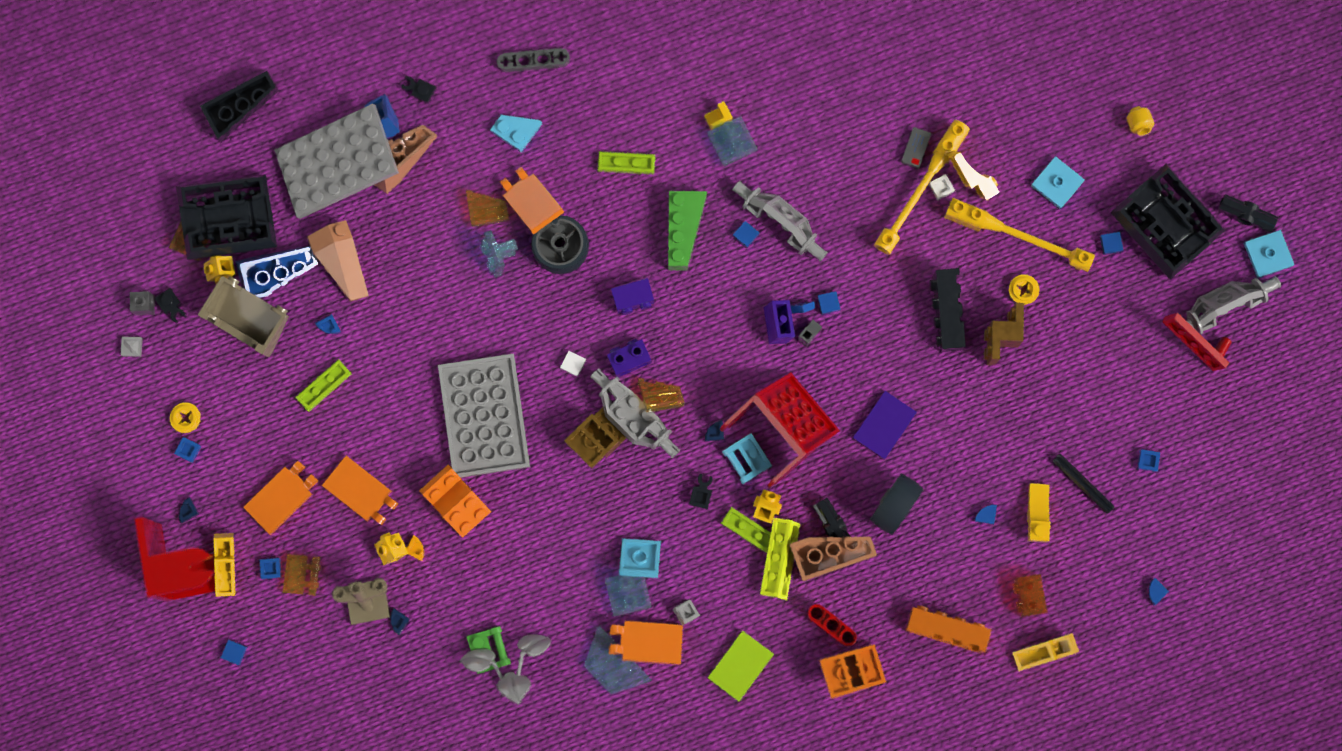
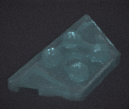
M600 626L597 627L584 667L610 694H614L650 682L652 679L635 662L622 661V655L608 654L610 644H618Z

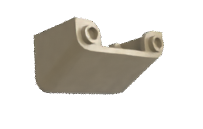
M222 276L198 316L223 329L262 355L270 357L289 318L286 314L288 311L279 305L275 308L238 285L240 281L229 276L227 279Z

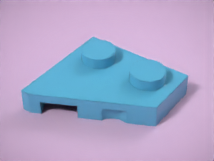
M501 115L491 128V132L522 153L541 127L542 122L540 120Z

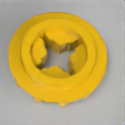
M1029 275L1016 276L1009 285L1010 298L1016 303H1024V305L1034 302L1039 295L1037 281ZM1027 283L1028 285L1026 290L1029 293H1024L1022 296H1020L1021 290L1019 289V287H1023Z
M180 403L172 409L170 423L176 431L190 433L197 429L201 422V413L191 403ZM180 413L190 414L188 418L191 423L186 421L182 423L183 417Z

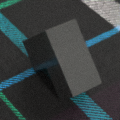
M812 320L801 332L798 341L808 347L820 332L822 326Z

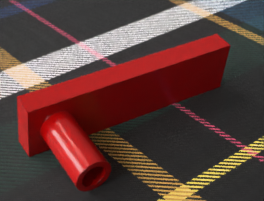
M1179 313L1164 317L1162 323L1212 371L1225 369L1228 366L1229 362L1224 356L1232 343L1229 338L1221 337L1216 348H1214Z

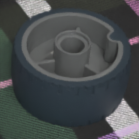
M560 215L533 234V255L539 265L551 273H571L578 269L587 257L589 250L588 236L582 225L571 217ZM563 240L565 244L563 247H556V241Z
M900 474L892 487L888 488L880 500V504L871 516L870 521L883 531L893 535L918 500L924 488L908 476Z

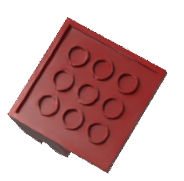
M791 372L756 393L720 428L722 432L730 428L757 405L798 454L796 459L767 484L769 489L788 475L820 445L840 432L838 427Z
M144 517L135 518L148 598L167 602L215 592V575H213L215 572L213 571L215 569L214 554H209L199 548H187L166 553L162 524Z

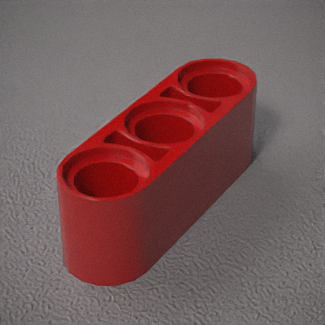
M815 604L808 609V619L839 644L849 647L856 642L857 635L854 630L826 608ZM818 608L821 610L822 615L819 619L812 617V609ZM829 620L837 623L835 631L828 630L827 622ZM845 632H849L853 637L852 642L845 643L842 635Z

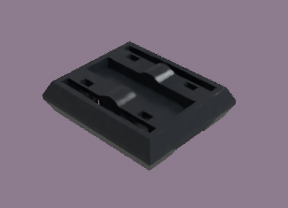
M1167 163L1110 212L1169 280L1226 231ZM1162 177L1172 187V189L1181 197V199L1176 200V198L1173 196L1174 192L1172 190L1168 191V185L1166 183L1163 185L1160 182V179ZM1163 189L1168 193L1166 197L1161 192ZM1193 212L1210 230L1208 234L1205 232L1206 228L1204 226L1201 227L1199 225L1200 221L1198 219H1193V217L1191 216ZM1133 214L1139 218L1138 222L1132 218ZM1194 224L1200 229L1198 232L1193 228ZM1167 250L1171 256L1168 258L1163 251Z
M266 174L176 186L187 260L277 247ZM259 187L257 192L250 190L249 193L242 191L240 192L241 194L232 195V190ZM214 192L213 198H206L205 196L198 200L197 198H192L191 201H187V196ZM252 195V199H244V196ZM202 201L205 203V205L196 206L197 202ZM258 233V236L250 237V234ZM208 239L211 243L202 244V241Z

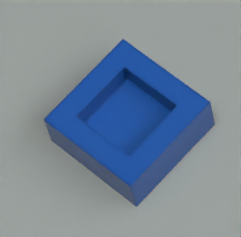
M744 221L733 234V237L748 248L760 233Z
M1120 232L1100 236L1103 255L1118 253L1124 250Z
M836 291L817 296L822 315L841 310Z
M183 437L174 454L193 463L202 446Z
M1141 449L1137 469L1158 472L1160 452Z
M280 558L260 560L262 580L282 578Z
M228 640L221 658L240 665L248 647Z

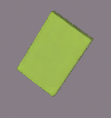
M742 631L708 679L737 701H740L774 654Z

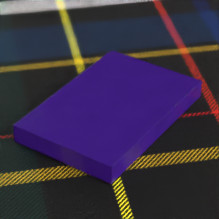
M884 391L853 439L885 460L917 412L887 391Z

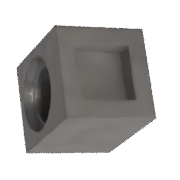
M149 291L130 292V312L135 315H155V296Z

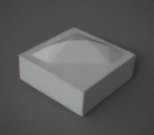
M122 337L121 356L141 357L143 338Z
M690 599L673 608L682 626L700 616Z

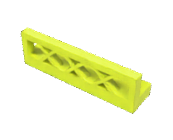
M773 518L760 595L787 600L794 563V555L790 544L798 540L799 523L792 520Z

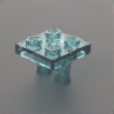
M741 116L707 132L723 167L758 151Z
M492 230L484 232L480 248L483 256L486 255L488 258L487 267L489 272H493L494 277H498L503 274L505 267L503 259L516 255L517 244L514 239L500 244L496 243Z
M617 575L605 578L614 617L652 608L645 577Z

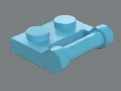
M752 433L722 451L723 455L728 457L737 471L742 484L747 483L752 478L772 467ZM737 449L740 451L752 472L746 473L735 456L734 451Z

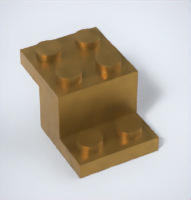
M1016 303L1010 309V312L1007 314V321H992L987 326V330L984 331V341H987V348L984 349V360H987V365L995 366L1000 360V347L1018 348L1024 341V303Z
M602 407L595 415L591 414L564 442L592 469L602 458H607L627 438L605 417L604 408Z

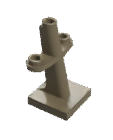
M377 578L374 581L365 583L361 581L354 582L345 587L337 586L332 591V597L336 602L348 603L351 625L391 618L386 594L388 586L384 579Z

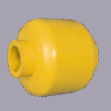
M1137 106L1132 108L1127 115V123L1132 133L1143 136L1151 132L1154 120L1149 109Z

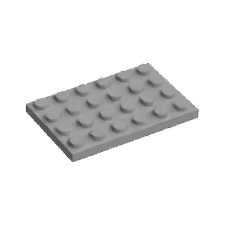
M374 104L368 105L275 149L296 217L299 219L399 173L376 105Z
M514 354L438 365L451 465L460 478L529 468L530 461Z

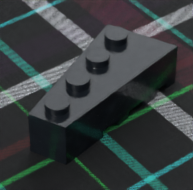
M265 71L202 104L200 107L217 139L223 142L279 90L269 72Z
M959 268L936 270L932 280H929L930 291L934 292V298H932L931 302L932 309L936 310L934 328H938L939 336H936V346L940 347V352L960 351L966 347L963 320L960 321V317L963 315V308L961 302H958L961 284L956 282L957 275H960Z

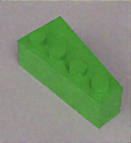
M669 191V270L688 271L707 199V191Z

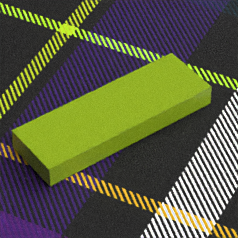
M599 152L598 172L654 175L655 155Z
M338 359L298 394L296 399L310 412L351 376L352 373Z
M731 507L721 524L767 554L771 532Z

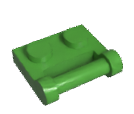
M501 626L467 636L470 650L472 651L481 648L491 650L488 636L493 635L500 658L499 662H495L498 668L511 664L510 658H507L501 637ZM490 665L488 669L477 672V674L494 670V667Z

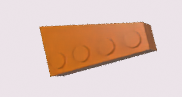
M917 605V608H911L905 631L977 653L986 652L992 629L986 628L985 625L980 623H968L966 619L955 617L954 619L947 617L946 613L936 611V613L928 612L929 608Z

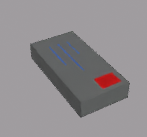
M913 127L901 161L902 164L919 169L931 136L930 132Z

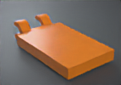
M519 167L515 172L518 174L520 181L513 186L506 177L500 181L503 189L507 192L503 197L532 234H535L563 214L564 211L534 174L528 176L524 169Z
M348 456L343 458L322 485L366 521H369L372 517L382 525L386 518L379 514L378 511L384 503L393 510L398 506V503L388 496L392 491Z
M299 461L290 470L284 467L243 507L269 535H272L313 495L309 490L318 480L311 474L303 481L298 474L305 469V466Z
M624 621V626L611 625L610 635H621L620 645L610 644L608 654L622 655V661L680 665L683 626Z

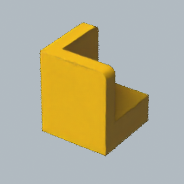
M724 101L717 104V109L704 116L712 132L732 123L733 120Z

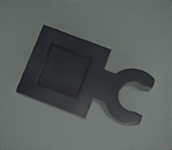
M406 76V80L411 83L409 86L402 84L401 88L406 92L413 91L411 93L413 98L429 105L437 87L420 78L416 83L412 77Z
M171 288L154 298L166 315L171 312V319L175 323H178L176 319L177 314L181 313L184 318L187 317L186 313L178 308L182 303Z
M702 474L698 476V483L700 485L699 487L693 486L689 502L690 506L708 510L712 490H708L707 487L712 484V476L709 477L707 483L702 481Z

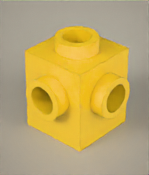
M232 256L210 257L209 261L203 263L207 282L215 281L217 284L222 276L228 279L229 276L235 275Z
M763 489L761 496L757 495L753 506L756 507L753 517L772 523L774 515H779L782 504L779 503L781 495Z
M390 532L380 536V541L374 544L383 565L398 561L409 554L399 533L393 535Z

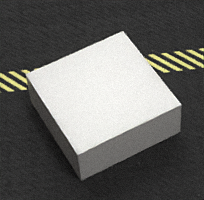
M946 174L929 182V186L937 200L955 192Z
M568 351L560 368L578 377L586 359Z

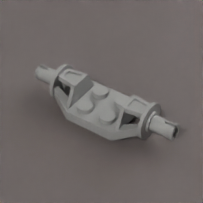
M741 181L734 186L732 191L745 200L742 206L743 209L747 208L757 218L766 211L767 216L781 223V227L784 230L792 232L787 242L796 248L800 255L808 251L819 261H822L828 252L815 243L817 234L812 233L808 219L779 195L760 193V187L751 191Z
M1275 276L1264 283H1261L1257 278H1254L1251 283L1231 281L1199 297L1192 310L1187 312L1188 320L1186 321L1201 335L1203 331L1217 326V316L1225 315L1235 307L1245 305L1251 309L1260 303L1268 302L1267 293L1280 288V280ZM1202 311L1203 315L1198 318V315Z
M597 369L591 375V378L602 388L599 396L602 399L605 417L632 444L651 447L652 450L661 447L671 458H674L680 452V449L669 439L672 431L670 429L667 430L660 418L633 391L620 383L618 377L610 380L600 369ZM611 392L616 400L613 404L607 393ZM650 432L658 440L654 441L645 437V435Z

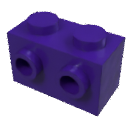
M648 278L611 288L618 314L627 315L632 313L633 309L640 308L644 310L652 307L651 304H654Z
M790 300L771 301L764 307L769 344L788 343L795 337Z
M638 339L631 340L627 343V346L620 348V346L615 347L607 354L612 369L618 378L652 363L642 339L639 341Z

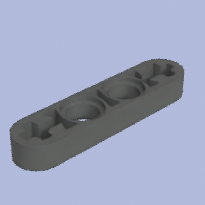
M563 48L504 53L498 57L497 64L498 68L503 72L559 68L569 64L570 55ZM550 54H553V58H557L553 59L554 63H551ZM559 54H563L564 57H567L564 58L562 62H560V60L558 59V57L560 56ZM540 55L548 57V61L545 64L538 62ZM521 57H528L530 61L527 65L523 66L519 63ZM513 58H516L517 66H514V63H508L507 67H504L502 64L504 59H507L508 62H514Z

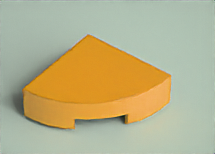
M413 535L406 548L409 553L408 555L423 561V544Z

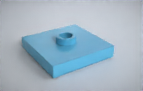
M1055 156L1031 186L1061 209L1085 179Z
M1281 230L1244 243L1257 278L1295 265Z
M622 538L619 576L658 578L661 541Z

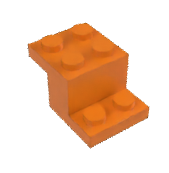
M449 465L419 490L462 538L491 512Z
M875 644L819 660L831 699L886 682Z

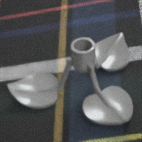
M531 634L519 640L518 649L522 650V652L520 653L517 674L509 672L503 677L495 661H492L495 658V653L489 649L472 650L461 658L460 663L468 670L474 672L484 671L492 665L500 678L497 683L498 691L509 700L520 704L522 698L531 687L530 680L525 676H520L523 657L525 654L531 657L542 654L550 646L551 639L543 635Z

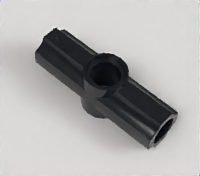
M1226 194L1218 206L1219 211L1235 217L1238 222L1248 226L1254 225L1270 233L1278 221V216L1259 209L1260 207L1257 204L1249 201H1240Z
M828 498L813 506L823 523L822 526L828 537H850L845 522L840 515H837Z

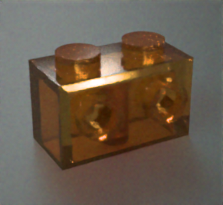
M1041 574L1015 578L1013 591L1014 594L1018 595L1019 602H1016L1018 614L1021 613V617L1048 613Z

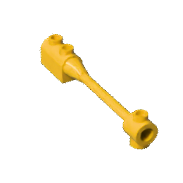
M953 120L932 154L933 157L927 173L891 229L884 228L874 243V246L879 251L887 255L891 254L900 240L897 232L932 177L946 163L949 164L951 160L947 154L953 150L957 151L970 129L966 124L959 120Z
M952 198L944 217L980 232L981 228L1004 232L1068 258L1069 265L1077 270L1088 272L1095 257V254L1080 248L1069 251L1007 226L989 214L988 211Z

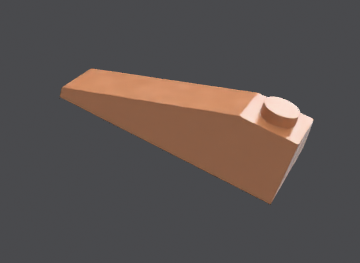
M422 125L404 133L403 137L399 139L389 140L388 143L399 173L374 185L388 194L401 182L437 138V134Z
M346 220L327 225L307 236L313 255L322 263L326 272L337 282V286L350 302L369 296L353 237Z
M813 537L790 544L803 582L877 556L871 537Z

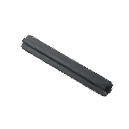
M1058 454L1054 458L1053 462L1105 513L1108 514L1114 509L1115 506L1062 454Z

